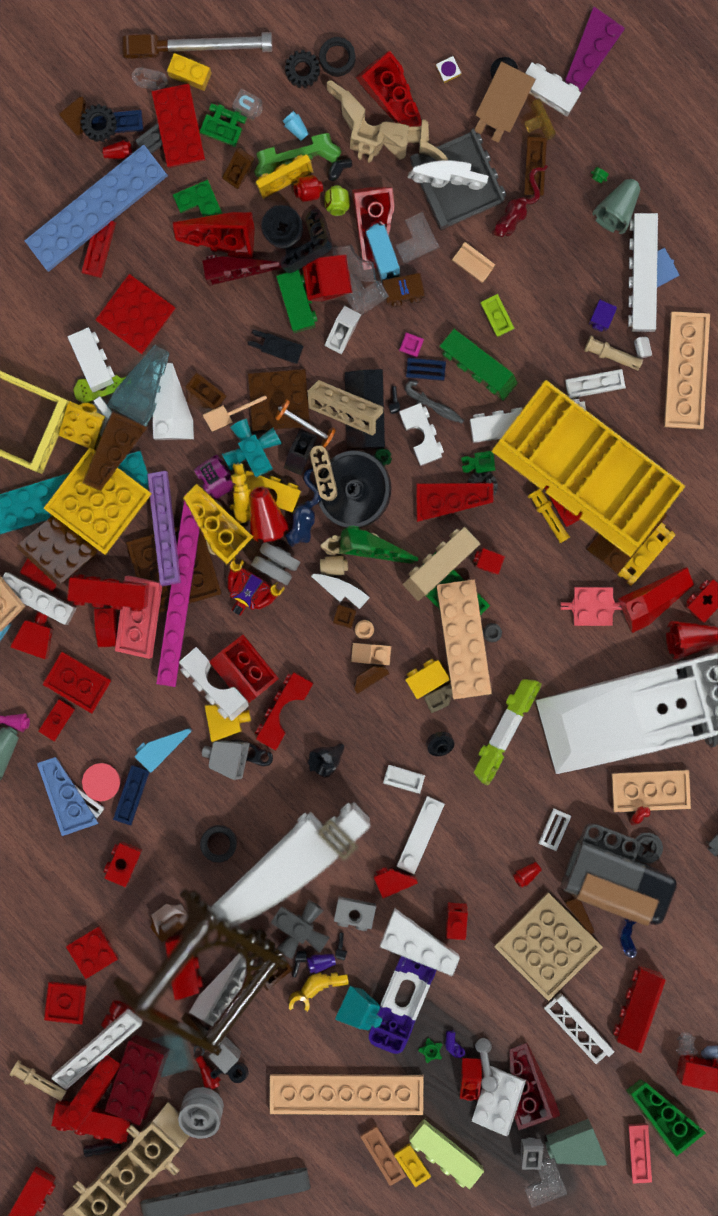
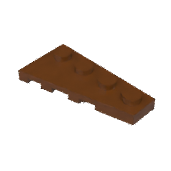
M111 412L82 484L101 491L148 427Z

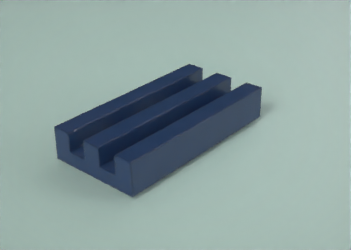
M408 358L406 378L444 381L446 361ZM411 363L440 365L442 368L411 366ZM411 370L441 373V376L410 374Z

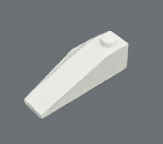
M173 363L153 364V439L155 440L194 439L193 418Z

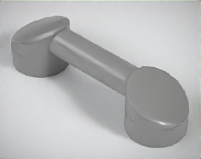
M480 1038L476 1042L475 1048L480 1052L484 1074L481 1084L485 1091L492 1093L498 1089L497 1079L491 1076L488 1058L492 1044L488 1039Z

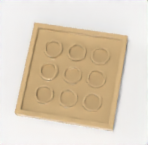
M549 892L494 945L548 1001L603 948Z

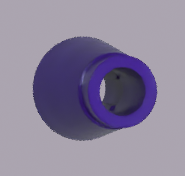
M334 954L311 955V957L306 958L310 973L314 972L316 974L336 965Z

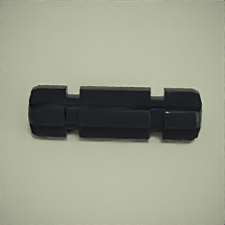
M107 1141L94 1144L93 1146L87 1145L84 1146L83 1153L85 1157H90L93 1154L100 1155L110 1153V1151L116 1152L120 1151L121 1144Z

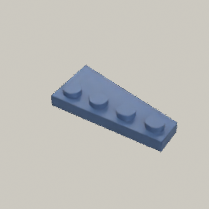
M57 757L37 763L62 836L99 824Z

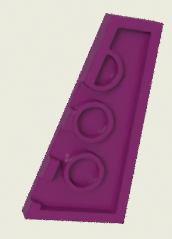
M593 7L565 83L568 85L571 83L577 86L580 92L625 30L623 26L596 7Z

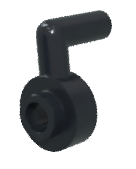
M237 1062L226 1073L217 1067L210 1073V1076L215 1079L219 1075L225 1074L229 1076L232 1082L241 1083L247 1079L249 1071L245 1064ZM240 1069L242 1074H239L237 1070Z

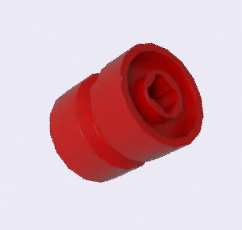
M113 1000L109 1007L110 1014L105 1015L101 1026L104 1029L107 1028L127 1009L133 1013L134 1011L128 1004Z

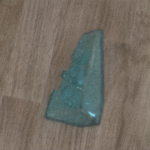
M154 345L116 388L107 406L141 425L147 426L156 409L157 403H155L157 393H160L161 386H159L161 376L165 373L169 352Z

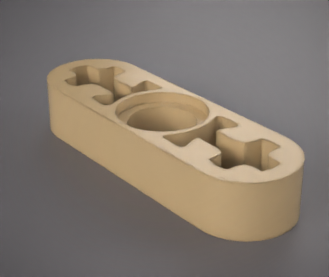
M315 446L310 452L319 495L326 501H332L337 496V487L329 453L323 446ZM318 450L324 453L321 456L322 462H327V464L316 466V464H320L319 458L315 457L318 454ZM322 468L329 470V475L325 479L319 477V471ZM331 480V483H328V487L333 492L328 497L326 494H323L326 491L325 484L321 485V482L326 483Z

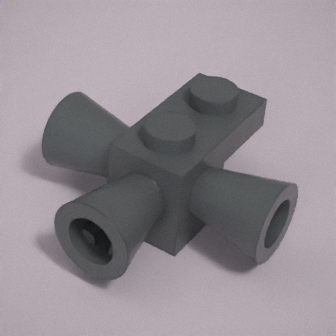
M308 900L302 916L299 914L296 916L281 906L272 919L271 924L289 936L277 948L285 956L293 959L299 942L303 944L306 940L320 953L330 937L312 930L314 927L312 922L324 909L315 902Z

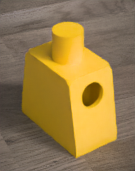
M216 704L205 705L211 742L241 732V723L251 721L249 710L243 711L231 721L228 717L224 719L217 711L219 707Z

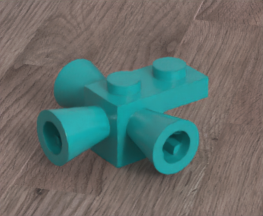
M247 419L233 424L230 429L241 442L238 443L240 449L222 454L229 469H234V464L241 463L246 459L256 478L273 470L263 449L282 444L274 428L272 427L257 439L255 434H251Z

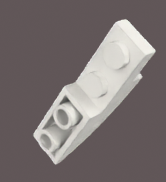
M436 161L422 164L413 168L407 177L413 179L414 182L430 183L433 187L437 188L444 187L451 181L454 185L463 184L474 190L482 189L488 181L487 175L471 172V164L458 161Z

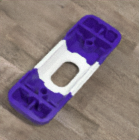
M400 956L377 1013L382 1018V1023L378 1028L372 1026L368 1037L372 1045L394 1054L401 1053L404 1050L437 971L436 969ZM411 980L415 984L412 998L408 1006L400 1007L395 1003L398 989L402 981Z

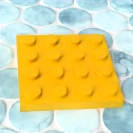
M90 447L44 509L106 555L152 493L119 468L115 470L101 491L82 484L95 453V450Z

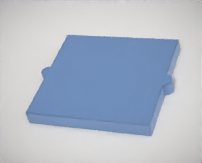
M665 248L657 251V287L679 276L673 264L674 260H671Z

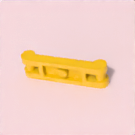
M664 523L657 527L619 574H617L619 577L625 578L630 586L637 581L676 535L672 530L666 529ZM659 533L665 537L662 541L656 537ZM630 567L635 570L633 575L627 571Z

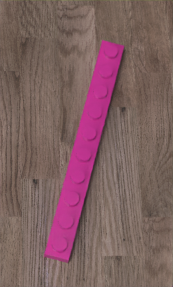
M185 501L177 545L181 583L171 585L156 683L176 687L200 532V528Z

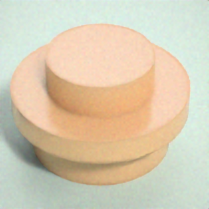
M361 620L355 626V633L361 639H368L374 633V626L368 620Z

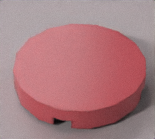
M106 763L92 765L86 770L82 779V786L86 795L96 801H106L114 797L119 791L121 784L119 773L113 766Z

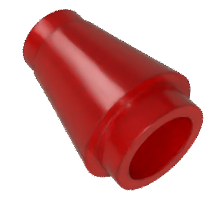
M125 140L108 145L102 149L105 159H126L132 154L131 143L129 141L125 142Z
M536 862L515 871L516 874L513 875V879L520 888L527 887L542 869Z

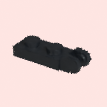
M252 330L251 334L265 339L263 345H260L257 342L248 341L247 345L259 349L268 355L298 365L304 346L269 333L265 334Z

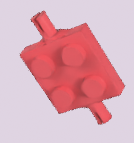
M574 587L572 602H560V610H572L574 626H613L614 610H622L620 603L615 602L613 599V587Z

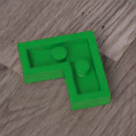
M208 180L173 194L180 213L199 206L203 217L222 214Z

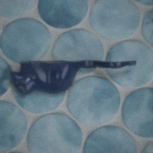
M313 468L308 469L304 473V481L314 492V498L294 508L292 513V529L286 534L287 542L291 547H294L299 542L309 543L311 539V527L315 522V512L312 507L321 500L318 487L310 480V474L314 471Z

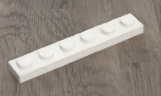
M127 1009L53 1074L52 1079L67 1090L139 1028L143 1020Z

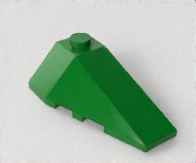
M348 526V528L341 531L339 554L408 564L416 563L419 560L418 557L365 530H359L360 527Z

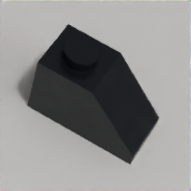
M299 429L289 450L284 469L302 475L317 435Z

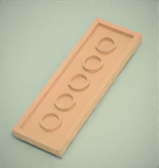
M671 312L664 427L704 429L710 314Z
M475 579L436 585L453 699L492 694Z

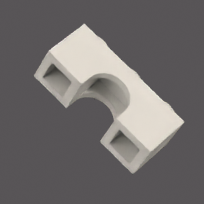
M421 403L399 411L406 431L417 428L424 434L423 443L413 447L419 465L423 466L442 458L441 453H444L441 443H437L434 435H437L434 425H429L427 418L430 416L426 406L422 407Z

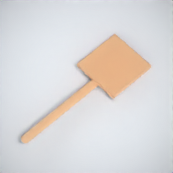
M267 397L258 398L230 412H227L223 405L203 414V417L213 432L233 423L230 418L231 415L267 399Z

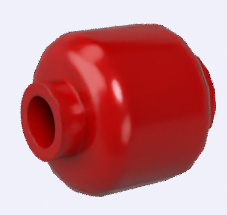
M314 175L299 177L293 186L295 197L299 198L302 202L317 200L320 197V193L323 192L322 181H318Z

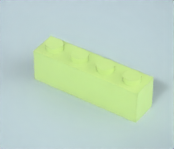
M425 1119L420 1122L409 1136L410 1145L417 1152L421 1150L425 1153L428 1161L433 1164L436 1162L440 1165L441 1171L448 1176L451 1174L455 1177L456 1183L463 1188L466 1186L468 1189H471L484 1172V1168L480 1163Z

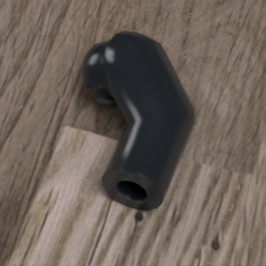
M351 158L334 161L328 170V179L335 181L339 178L343 169L352 168Z

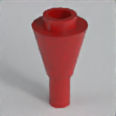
M203 1056L197 1057L195 1060L201 1069L204 1088L213 1090L220 1086V1077L211 1078L210 1073L213 1070L207 1066Z

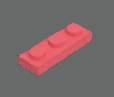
M628 1124L632 1183L652 1182L648 1124Z

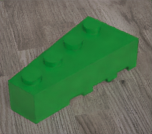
M455 329L439 346L443 352V357L449 361H455L457 363L456 366L463 372L467 371L472 375L471 378L479 384L482 383L490 393L498 396L503 401L518 384L511 371Z
M638 1080L626 1090L668 1150L676 1157L706 1134L703 1129L643 1080Z

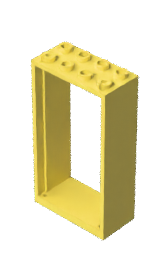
M0 371V379L57 403L32 463L0 450L1 457L43 474L59 437L69 401Z

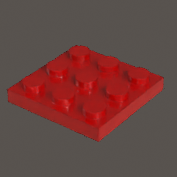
M129 274L96 318V321L143 355L176 308Z

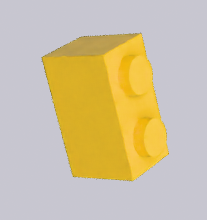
M175 53L167 69L169 77L186 84L189 83L190 86L205 91L212 74L210 67Z
M432 658L423 664L424 668L418 671L415 668L407 673L408 677L405 680L417 699L450 680L438 659L434 661Z

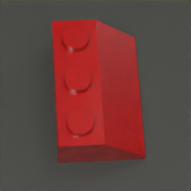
M244 635L240 636L209 661L230 688L234 687L246 699L248 704L279 679Z
M182 935L171 936L165 942L167 957L173 951ZM194 956L173 980L174 1001L198 994L201 990L200 987H203L202 976H198L197 970L200 968L199 957Z

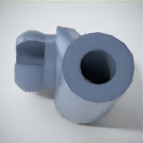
M718 1046L705 1047L701 1051L702 1058L705 1060L718 1058Z

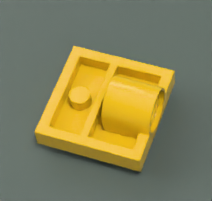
M70 401L67 404L58 436L84 447L95 449L105 416L97 413V408L90 403L78 405Z

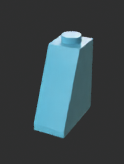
M376 224L369 227V230L366 231V236L381 282L382 280L400 277V268L385 225L380 226Z

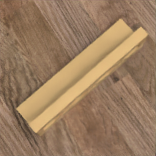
M320 380L308 390L310 409L370 435L376 433V420L383 413L382 406ZM315 400L319 401L322 406L315 404ZM331 407H334L338 413L334 412ZM346 413L350 414L353 419H350ZM362 420L369 422V426L365 425Z

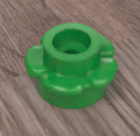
M598 167L591 171V174H593L592 179L602 184L603 181H607L609 174Z

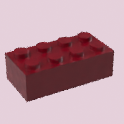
M138 1035L133 1036L125 1050L105 1111L140 1126L147 1118L170 1049Z

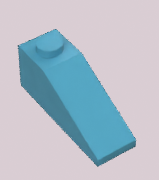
M188 728L150 741L147 744L143 742L135 750L138 753L135 758L148 771L153 772L193 730Z

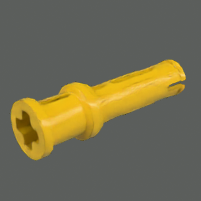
M539 488L529 494L528 498H531L537 507L536 511L542 513L559 543L570 538L551 508L552 502L548 501L543 490Z

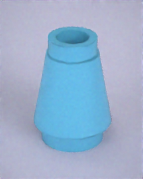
M294 111L283 120L284 127L299 138L300 141L309 135L301 117Z

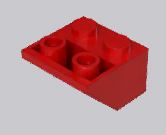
M346 255L321 257L303 266L308 301L323 302L352 293Z

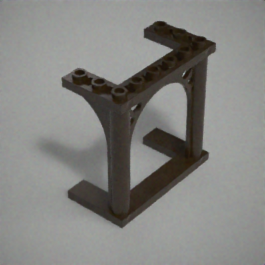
M183 889L179 895L186 903V924L179 942L140 994H138L131 983L118 976L112 983L135 1014L218 1056L222 1051L219 1046L221 1041L278 966L284 969L288 962L284 958L285 954L278 948H275L276 944L266 938L268 935L261 929L255 930L250 927L245 933L238 925L233 927L226 918H218V915L209 909L210 906L203 900H200L202 897L196 891L192 890L189 892ZM212 931H216V939L210 942L208 939L209 934ZM224 946L233 948L242 955L246 966L244 982L236 996L209 1031H207L199 1019L186 1012L181 1017L184 1022L182 1023L153 1008L182 968L198 953L212 947ZM259 957L258 964L251 965L252 960Z

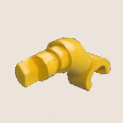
M238 463L233 465L235 474L231 476L232 483H235V485L233 486L234 504L230 505V509L234 512L235 520L242 524L250 521L251 488H248L247 483L244 482L246 476L243 464Z
M321 972L309 976L301 991L293 992L288 1000L289 1010L294 1009V1003L301 1000L305 1003L304 1010L308 1012L310 1007L309 998L312 999L319 991L329 988V985H332V987L349 985L348 976H338L337 972L331 973L330 976L321 974Z

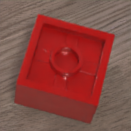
M689 1052L680 1054L676 1077L681 1085L718 1093L717 1059L705 1060L690 1056Z

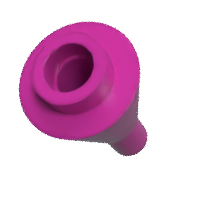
M26 713L0 716V723L24 732L29 727L30 719L27 718Z

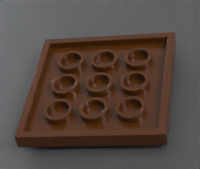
M176 527V528H175V536H176V544H177V545H178V538H179L180 527ZM201 530L199 532L189 604L222 594L207 541ZM155 535L126 542L136 577L160 582ZM171 585L162 586L159 613L168 610Z

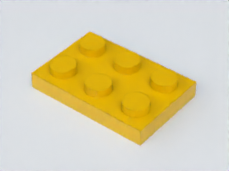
M307 154L304 156L299 155L288 165L282 164L278 166L273 173L261 175L256 184L262 198L264 199L291 185L299 177H305L313 173L309 156Z

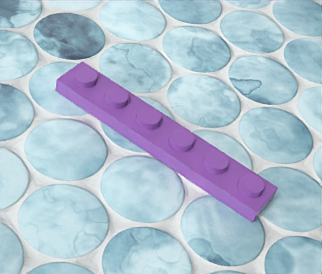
M168 472L148 474L149 491L152 493L150 500L160 585L181 583Z

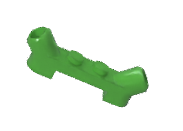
M329 133L311 137L312 145L276 154L274 147L256 153L258 165L254 170V174L258 178L266 173L271 174L277 166L282 164L288 165L293 162L292 160L295 157L306 154L310 160L314 156L319 155L333 163L338 160L341 148L332 143Z

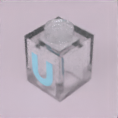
M242 88L232 104L233 110L241 112L242 115L251 120H254L256 116L259 117L263 110L262 99Z

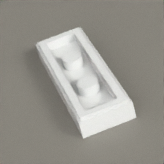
M622 369L565 380L567 394L570 399L626 388Z

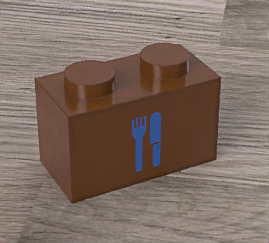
M420 273L382 280L387 306L391 305L392 308L400 307L403 305V302L410 301V304L419 303L425 297Z

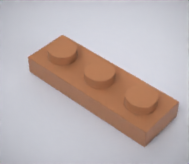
M377 1125L360 1135L390 1186L406 1177L405 1171L395 1158L393 1151Z

